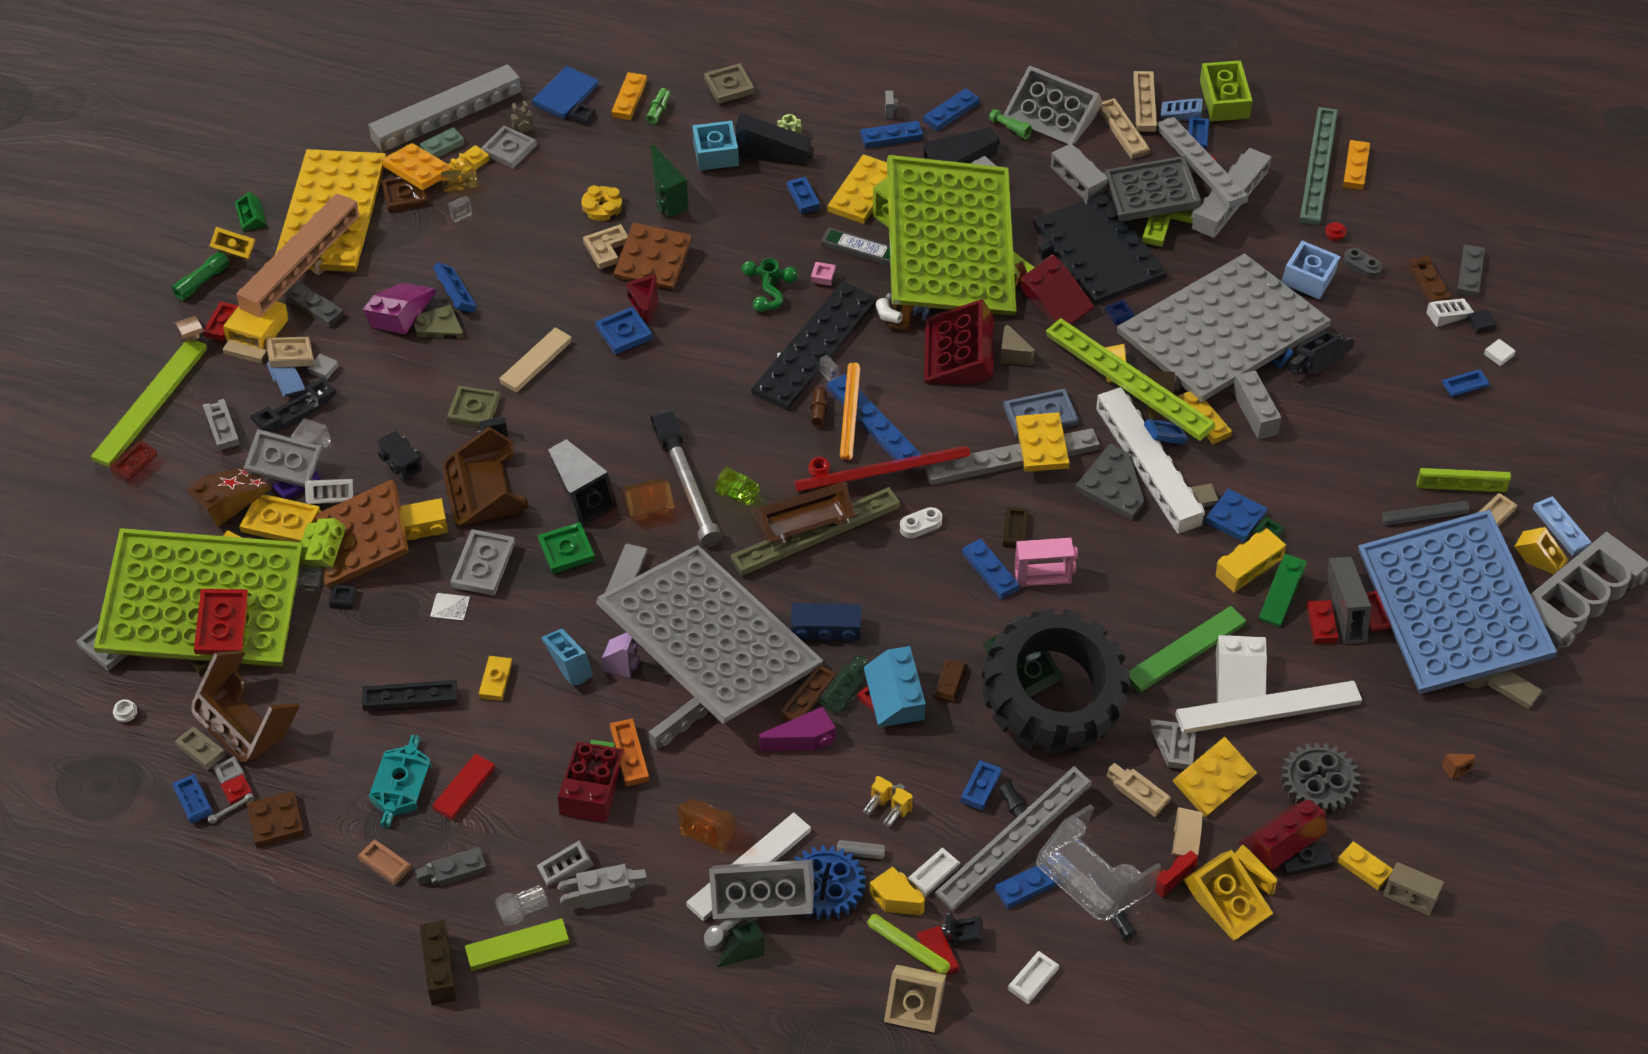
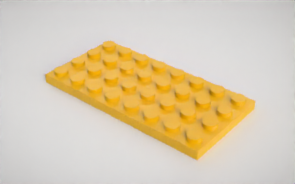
M306 149L276 253L328 200L338 193L357 201L359 217L316 262L320 259L324 261L320 264V270L356 272L384 170L382 159L386 157V154ZM313 264L309 267L310 270H314Z

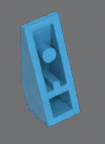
M563 629L541 637L564 678L572 686L583 684L587 679L593 677L586 652Z

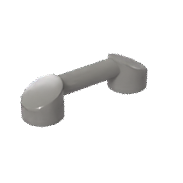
M760 917L728 918L719 926H711L704 934L705 947L710 951L720 950L724 945V934L743 919L755 921Z

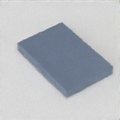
M1066 389L1003 402V408L1016 438H1018L1015 422L1016 416L1059 412L1062 428L1079 424V419Z

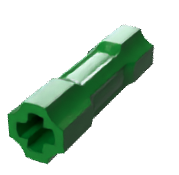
M220 250L206 259L202 266L171 286L173 294L181 301L185 300L196 291L197 287L213 275H217L230 265L228 257Z

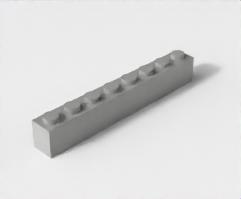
M508 64L368 124L371 139L381 152H385L520 93V78Z

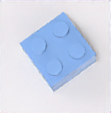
M1301 241L1285 267L1281 282L1293 289L1320 299L1336 273L1340 256Z

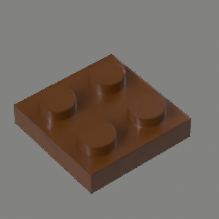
M294 791L246 803L256 848L304 835Z

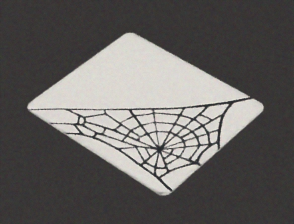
M437 593L430 616L464 620L470 597Z

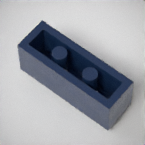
M792 603L791 631L800 640H860L861 604Z

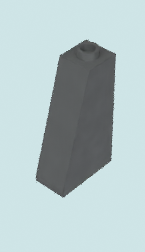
M1352 557L1329 558L1327 579L1344 645L1367 643L1371 604Z

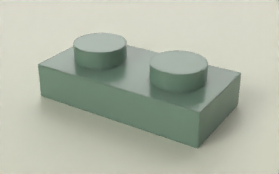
M453 127L420 143V148L435 157H440L464 145L465 142L464 138Z

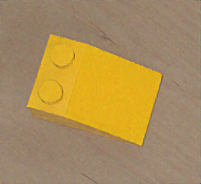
M1233 850L1221 853L1183 879L1198 903L1233 941L1273 914Z

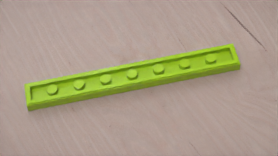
M188 339L183 343L91 455L93 462L109 468L114 465L206 352L207 345L196 340L188 341Z

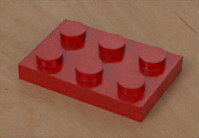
M201 589L194 643L195 654H214L217 652L243 650L249 596L248 589Z

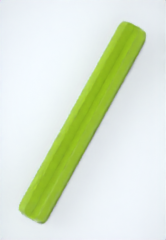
M877 914L871 915L868 919L867 924L870 928L939 974L945 975L950 969L948 961Z

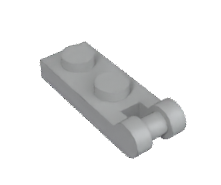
M220 399L218 403L211 405L209 403L204 404L203 408L218 450L240 445L225 400Z

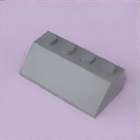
M813 860L714 865L709 869L713 919L813 913Z

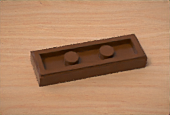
M818 665L779 711V717L788 722L813 711L838 680V674L822 665Z

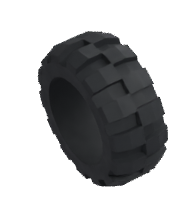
M1053 608L1035 610L1029 618L1026 615L1019 616L1006 625L1002 634L997 635L985 659L982 671L984 679L982 693L985 705L989 709L993 708L995 713L992 719L1004 733L1009 729L1018 735L1015 742L1029 749L1032 748L1033 744L1044 747L1043 753L1063 754L1069 748H1071L1072 752H1079L1093 746L1098 738H1104L1114 727L1127 703L1126 694L1130 689V674L1128 668L1122 665L1126 658L1116 640L1111 643L1107 640L1108 630L1095 620L1092 624L1081 620L1082 613L1064 609L1062 615H1056ZM1038 651H1054L1069 656L1078 662L1088 674L1094 691L1093 703L1073 712H1057L1042 707L1033 701L1022 688L1017 676V661L1028 654Z

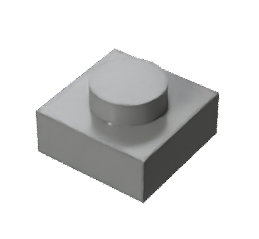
M885 91L886 119H894V111L898 110V102L893 97V91Z

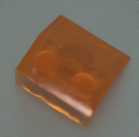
M664 478L619 488L627 514L631 518L634 517L635 520L647 518L648 514L656 512L657 515L670 512L669 508L674 507L669 481Z
M695 799L686 801L678 806L680 834L723 853L737 831L736 817L727 811L713 808L707 802H699Z

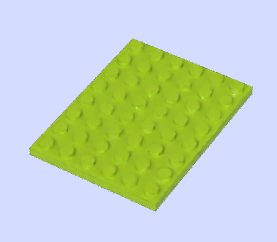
M888 155L887 181L892 304L951 310L983 299L993 314L1014 316L1016 313L1008 168Z
M120 528L93 647L94 651L97 653L211 661L214 654H195L194 652L201 589H248L249 596L243 645L245 655L241 664L282 667L303 553V543Z

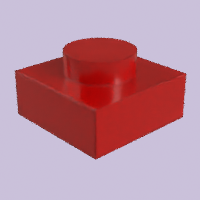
M243 774L220 784L230 806L244 799L245 795L252 793Z

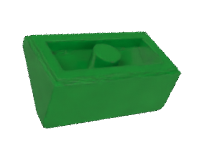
M249 191L234 202L243 231L267 225L260 199Z

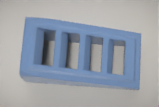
M1203 99L1162 102L1160 119L1174 117L1176 120L1189 121V117L1201 118Z

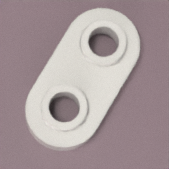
M929 507L907 515L900 521V533L906 538H916L934 531L942 524V513L936 508Z

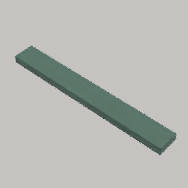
M1318 107L1299 223L1320 226L1338 113L1336 109Z

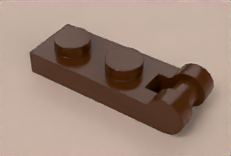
M1429 255L1422 256L1418 260L1413 258L1407 261L1409 271L1429 303L1451 300L1452 296L1432 265Z

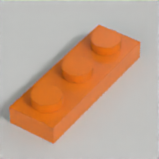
M633 718L610 723L615 748H620L624 751L620 767L626 787L649 782V775Z

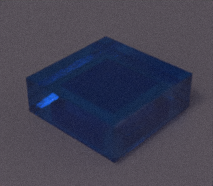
M1124 299L1105 306L1106 314L1115 325L1134 317V312Z

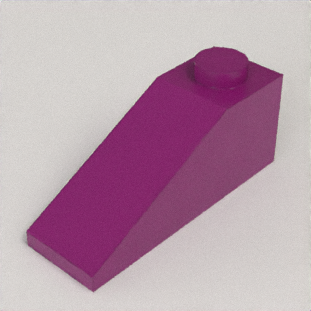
M823 707L759 734V748L761 751L816 750L821 747H828L836 741V727Z

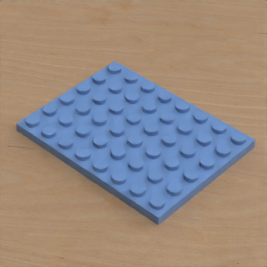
M1490 509L1358 545L1360 556L1374 589L1378 593L1419 695L1557 657V651Z

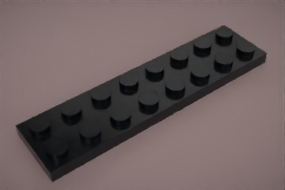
M842 281L751 388V394L788 411L876 306L878 297Z

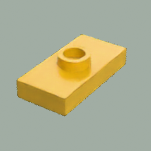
M489 656L479 690L480 699L503 701L513 664L512 658Z

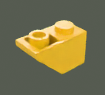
M891 867L870 882V896L885 912L922 915L924 913L925 898L918 889H914L909 884L907 877L902 872L899 873L894 867Z

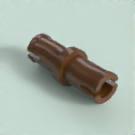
M816 387L814 389V399L810 409L812 411L811 424L815 427H822L825 424V413L828 409L826 402L828 391L824 387Z

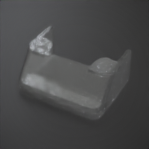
M1088 805L1063 820L1039 851L1036 864L1039 869L1093 917L1099 920H1109L1152 893L1161 865L1157 863L1142 873L1128 864H1121L1113 869L1080 840L1085 835L1094 808Z

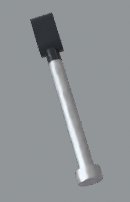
M673 409L650 414L651 423L661 448L667 447L700 527L698 537L701 544L705 547L718 544L722 540V534L719 526L711 521L680 445L683 443V436Z

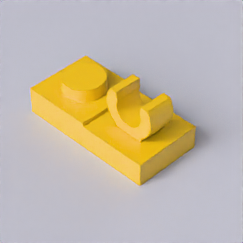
M476 145L463 154L459 153V157L457 159L452 158L449 163L453 168V174L451 175L459 181L490 161L489 154Z

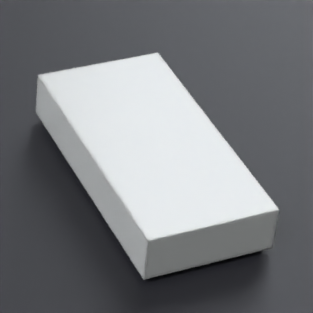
M941 848L909 876L908 881L927 897L960 867V862L944 848Z
M1038 951L1008 985V991L1029 1004L1057 972L1059 965Z

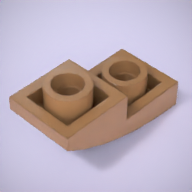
M196 316L174 322L182 339L187 338L188 341L200 338L199 333L204 332Z

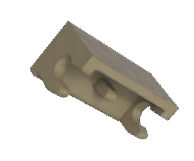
M1397 862L1388 879L1383 896L1430 916L1444 882Z

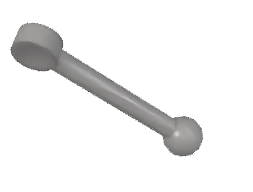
M252 793L244 796V799L215 815H209L207 820L210 824H214L218 818L245 803L254 801L255 798Z

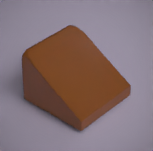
M1474 754L1445 755L1442 768L1452 780H1455L1472 771L1476 756Z

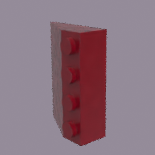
M983 299L926 318L924 382L926 384H976L993 378L994 314Z

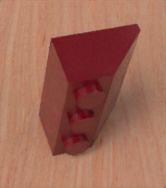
M1309 799L1293 804L1240 840L1239 846L1244 845L1258 860L1273 870L1327 833L1325 811Z

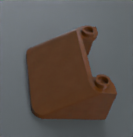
M487 427L450 454L442 465L453 519L459 526L516 515L529 507L528 501L524 496H515L510 493L503 467L504 462H510L514 457L513 442L491 427Z
M845 481L751 510L767 542H773L774 546L787 542L785 537L833 522H837L838 526L851 522L850 517L856 516Z

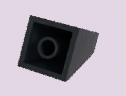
M567 439L548 449L554 470L577 523L581 522L583 527L618 507L608 472Z

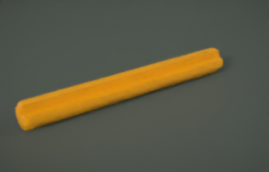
M856 362L849 363L847 369L840 457L842 460H851L853 457L860 366Z

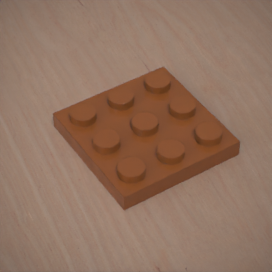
M632 223L614 271V277L631 282L656 274L658 288L674 291L692 241V236L681 232Z

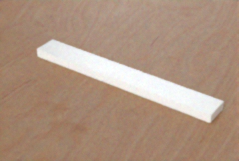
M1348 681L1177 709L1175 715L1182 734L1360 705L1362 698L1355 682Z

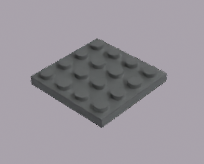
M1185 156L1105 170L1109 190L1120 222L1144 217L1149 218L1161 214H1171L1183 210H1193L1201 206V200Z

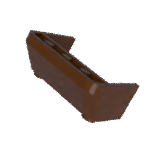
M243 650L214 653L192 700L191 710L194 717L238 761H252L286 736L300 705L292 703L269 706L262 720L241 699L245 683L243 678L237 673V670L245 652Z

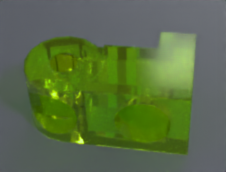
M728 466L723 469L716 480L715 493L721 496L727 494L737 498V500L745 505H750L760 492V486L756 481Z

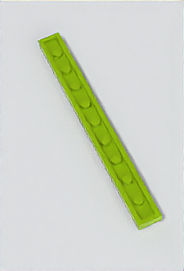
M1062 318L1046 330L1047 337L1199 441L1215 428L1214 421Z

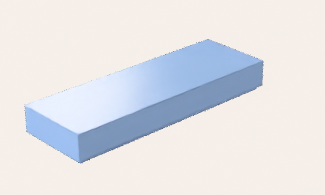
M1553 496L1534 504L1533 510L1572 556L1581 553L1592 544Z

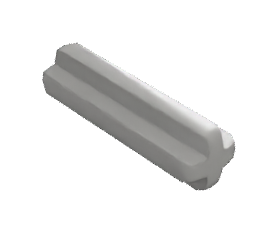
M839 840L837 843V853L843 848L844 855L852 853L855 857L883 859L885 855L884 845Z

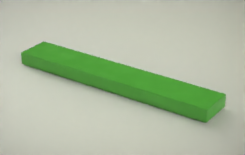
M1232 606L1226 608L1129 670L1130 684L1141 693L1216 645L1219 635L1230 636L1244 627L1246 620Z

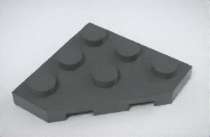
M1111 443L1075 485L1076 492L1131 521L1144 506V499L1129 453Z

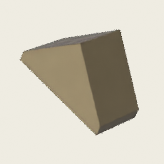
M1006 325L1004 327L1000 363L1032 366L1034 364L1035 350L1009 325Z

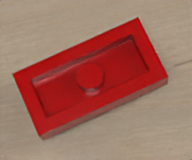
M220 302L203 330L204 337L224 341L226 336L223 326L238 308V305Z
M1331 600L1308 601L1307 611L1314 644L1337 643L1338 633Z
M1190 850L1184 856H1178L1171 868L1161 871L1156 878L1155 893L1161 898L1166 896L1196 869L1198 855Z

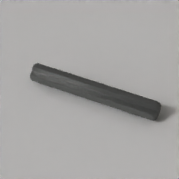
M1467 501L1389 511L1382 513V522L1384 525L1462 515L1469 513L1470 508Z

